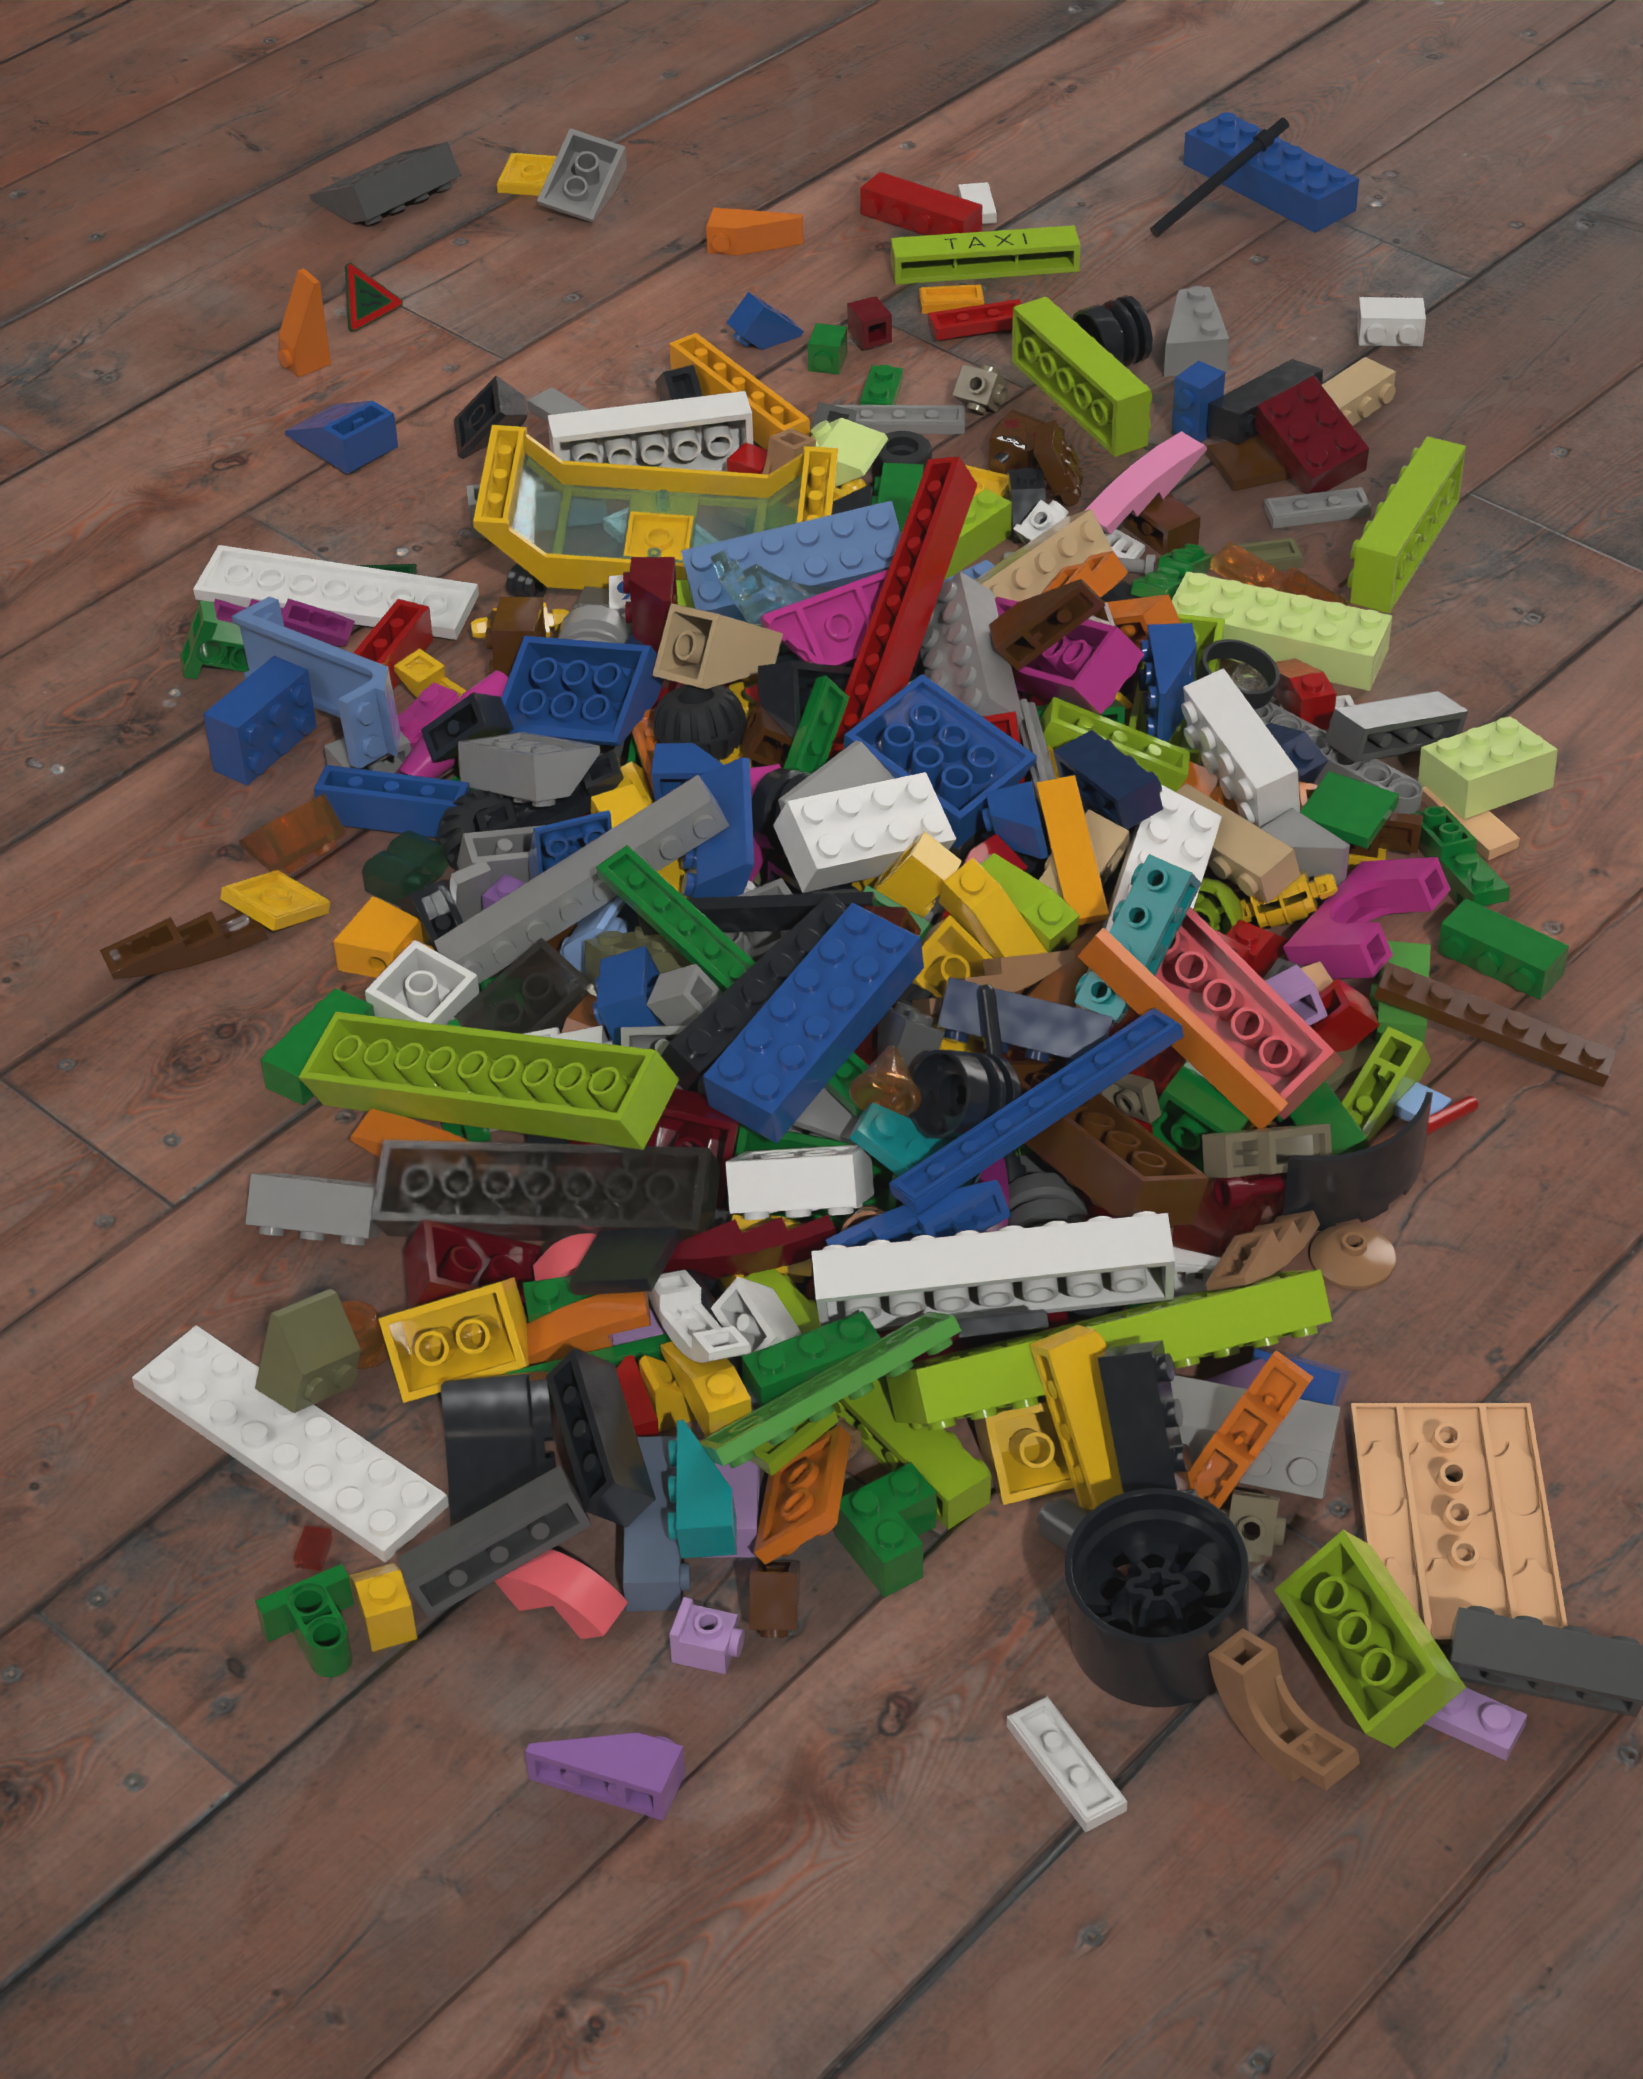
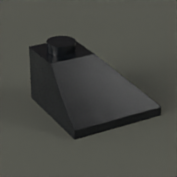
M495 376L454 418L458 456L464 459L487 447L492 425L521 427L528 416L526 396Z

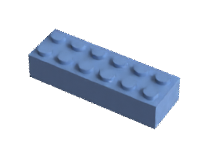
M888 501L682 550L681 553L694 608L749 622L758 620L763 614L888 570L901 532L893 503Z

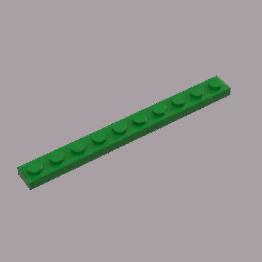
M628 845L596 866L598 877L691 964H697L722 992H725L756 963ZM854 1052L825 1086L856 1117L862 1114L863 1110L872 1102H878L889 1093L888 1083Z

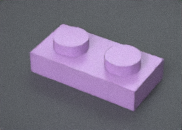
M1466 1687L1424 1724L1507 1761L1526 1725L1527 1714Z

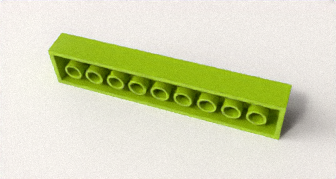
M335 1012L298 1077L325 1106L369 1111L372 1108L410 1118L644 1150L679 1081L657 1050L342 1012Z
M1321 1269L1280 1271L1268 1278L1245 1286L1208 1291L1207 1289L1175 1297L1174 1300L1159 1301L912 1362L914 1366L908 1371L893 1378H889L888 1374H886L896 1422L912 1423L913 1430L929 1427V1431L955 1426V1419L970 1417L971 1420L983 1419L997 1415V1409L1012 1406V1409H1021L1039 1404L1038 1398H1045L1046 1396L1029 1344L1075 1325L1095 1329L1104 1339L1107 1349L1112 1346L1163 1340L1165 1354L1169 1353L1171 1355L1174 1368H1181L1200 1363L1201 1357L1213 1355L1214 1358L1238 1354L1240 1353V1347L1251 1345L1253 1348L1265 1347L1279 1343L1278 1338L1291 1335L1292 1338H1299L1318 1333L1316 1325L1332 1322Z

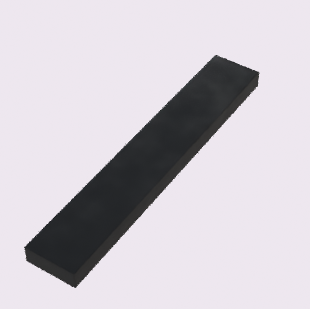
M874 892L833 893L847 908L851 903H854L881 917ZM830 893L686 899L722 932L791 930ZM635 911L644 935H660Z

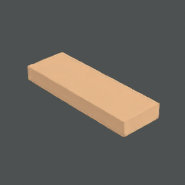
M1423 787L1422 801L1428 807L1445 806L1477 839L1476 850L1486 860L1489 861L1518 848L1520 838L1490 811L1463 819L1427 787Z

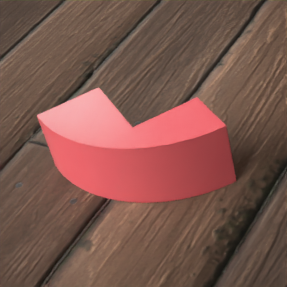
M553 1549L546 1551L494 1581L519 1611L553 1606L580 1639L604 1636L628 1604V1601L595 1571L574 1558Z

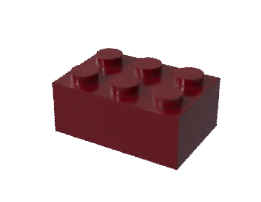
M1315 376L1257 405L1256 430L1304 494L1326 492L1366 471L1370 448Z

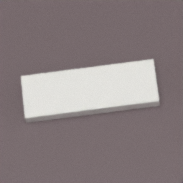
M1048 1696L1007 1716L1006 1727L1085 1833L1127 1811V1800Z

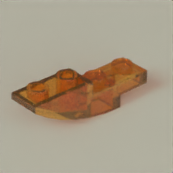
M1232 541L1212 558L1209 567L1228 580H1236L1243 584L1262 588L1268 587L1276 591L1295 595H1306L1310 598L1327 602H1339L1346 606L1350 605L1348 600L1293 566L1284 574Z

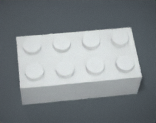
M1223 668L1184 686L1185 703L1181 704V709L1187 721V727L1184 728L1185 738L1192 749L1197 748L1201 753L1203 764L1208 773H1215L1219 778L1220 787L1228 800L1233 798L1236 802L1239 815L1261 829L1291 808L1300 812L1297 768Z
M926 772L787 801L773 824L802 893L880 876L924 832L929 834L947 850L951 848L956 840Z

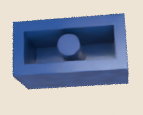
M1197 361L1175 377L1172 434L1176 435L1179 432H1183L1200 443L1211 436L1208 434V403L1224 395V371Z

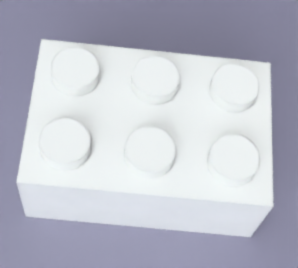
M858 1145L745 1151L725 1162L730 1214L743 1213L744 1220L769 1218V1213L785 1211V1215L788 1218L806 1217L812 1215L811 1211L827 1208L829 1215H846L854 1213V1208L863 1207L862 1203L874 1195L871 1155Z

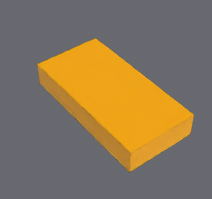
M980 284L919 288L922 314L984 304L982 285Z

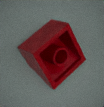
M631 557L630 572H623L624 594H630L631 601H626L625 604L626 623H632L633 638L644 645L651 646L658 653L671 603L678 605L675 557Z

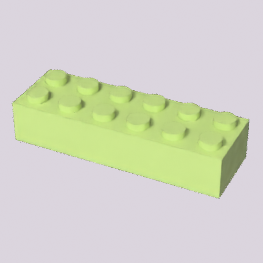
M1186 572L1171 600L1177 614L1225 619L1224 639L1240 640L1255 645L1265 651L1275 662L1296 658L1323 671L1331 683L1370 691L1389 649L1392 615L1379 613L1376 610L1355 608L1339 602H1327L1313 599L1306 595L1285 593L1268 587L1262 588L1243 584L1236 580H1225L1207 576L1203 573ZM1227 659V660H1231V661H1236V662L1243 663V662L1238 661V660Z

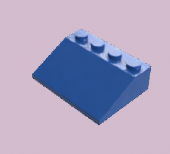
M524 636L501 698L514 728L507 734L527 732L582 743L620 746L636 724L644 717L645 711L650 709L658 699L664 679L652 676L657 653L648 645Z
M923 674L904 687L844 736L843 750L856 740L862 742L894 778L927 773L956 837L952 845L955 849L959 848L985 825L982 809L989 808L986 792L1017 785L1037 761V756Z

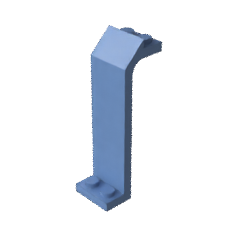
M270 596L231 616L232 622L240 626L249 671L244 673L245 679L273 656L308 669L314 708L341 718L351 766L361 769L387 753L398 757L401 731L387 666L284 627L279 600Z

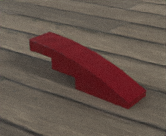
M829 1214L791 1230L787 1229L783 1218L780 1217L741 1233L736 1219L680 1241L662 1274L681 1270L688 1272L690 1269L719 1278L753 1274L797 1264L811 1259V1251L822 1250L826 1247L827 1243L825 1240L836 1235V1230Z

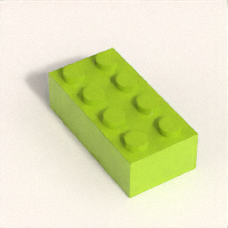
M1342 1530L1274 1589L1366 1735L1395 1749L1466 1688L1373 1547L1349 1532Z

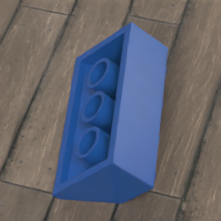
M744 757L700 775V778L717 800L729 827L681 856V868L686 869L682 881L681 894L687 896V898L739 896L745 891L754 867L750 758Z

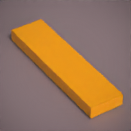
M1075 775L1036 782V790L1062 899L1080 915L1078 925L1107 920L1109 912Z

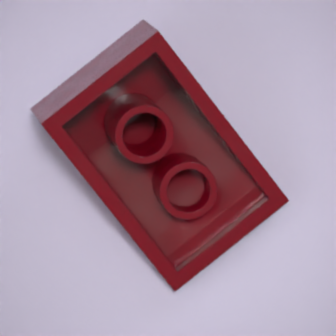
M675 1088L648 1140L634 1218L693 1231L694 1218L700 1212L712 1208L722 1209L727 1191L725 1162L734 1158L741 1123L710 1107L707 1095L691 1091L685 1092L682 1089Z
M423 1218L403 1252L408 1307L413 1308L514 1277L526 1315L523 1283L535 1281L533 1265L542 1256L541 1246Z

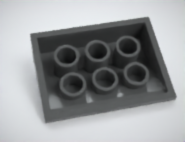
M448 142L402 151L309 194V196L315 203L351 223L364 221L365 225H370L382 220L381 214L386 211L389 214H393L405 209V202L409 200L416 203L428 198V191L435 189L436 192L453 186L451 181L460 177L461 174Z

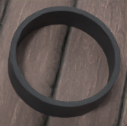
M1233 639L1218 640L1205 648L1196 670L1197 680L1212 674L1207 665L1208 661L1219 658L1238 660L1255 668L1265 678L1269 686L1260 691L1240 690L1254 710L1259 709L1270 702L1279 682L1280 672L1275 661L1265 651L1250 643Z

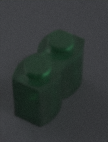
M411 830L403 832L389 843L387 850L377 853L366 861L362 870L365 891L400 907L399 899L435 883L448 868L445 846Z

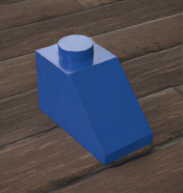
M750 292L746 294L726 322L736 331L733 337L746 347H749L752 343L762 350L801 337L805 332L788 316Z
M656 743L651 771L655 801L696 775H703L724 764L694 743Z
M1032 781L986 792L989 808L982 809V814L987 832L995 831V834H998L1014 851L1039 859L1048 858V849Z

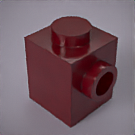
M877 296L847 303L848 332L863 350L892 342V314Z

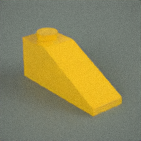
M974 858L970 859L943 882L939 903L994 958L1048 953L1001 885Z
M672 1341L660 1345L661 1352L705 1437L752 1412L751 1397L735 1367L727 1358L698 1363L685 1356Z

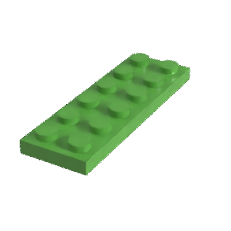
M927 1312L699 1442L714 1463L722 1466L729 1464L731 1468L738 1467L755 1457L753 1449L769 1441L770 1445H776L795 1434L793 1427L804 1420L809 1419L813 1423L827 1417L835 1411L833 1404L848 1396L850 1400H855L866 1395L875 1388L872 1382L885 1374H888L889 1378H893L908 1371L914 1366L911 1360L922 1353L927 1352L928 1356L945 1350L953 1344L950 1338L962 1330L954 1315Z

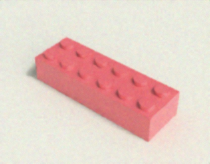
M1190 907L1155 977L1288 1102L1286 1107L1278 1114L1285 1120L1344 1061Z

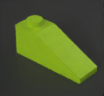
M995 853L980 864L1001 885L1048 953L1059 952L1077 936L1080 915L1052 888Z
M1389 1026L1342 1101L1346 1110L1367 1137L1368 1142L1393 1116L1395 1104L1415 1082H1419L1431 1062L1423 1042Z

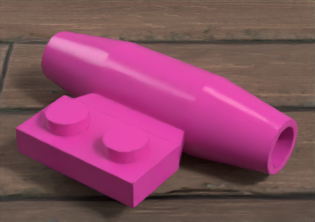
M496 670L460 696H458L456 691L434 682L423 690L420 696L398 716L400 731L410 741L411 751L398 768L397 774L437 778L458 762V757L441 762L433 761L421 729L473 692L502 698L509 677Z

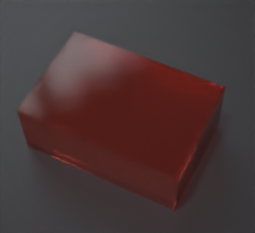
M305 1525L293 1557L295 1568L322 1571L333 1542L332 1529Z

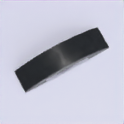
M614 750L598 756L569 797L555 799V805L536 807L532 805V802H528L515 808L511 799L508 798L476 813L480 831L543 826L581 817L591 810L592 796L614 790L624 778Z

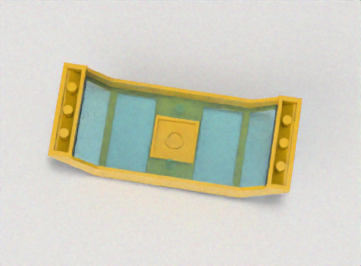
M492 425L473 527L549 588L583 590L585 586L609 589V576L623 575V572H630L631 557H675L676 580L687 579L681 553L682 550L832 515L838 448L804 446L802 454L768 475L563 461L528 435L527 427Z

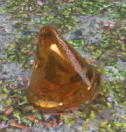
M894 1045L886 1047L868 1068L853 1080L849 1090L852 1101L862 1111L873 1102L900 1115L908 1116L918 1109L922 1099L921 1092L914 1083L900 1050Z

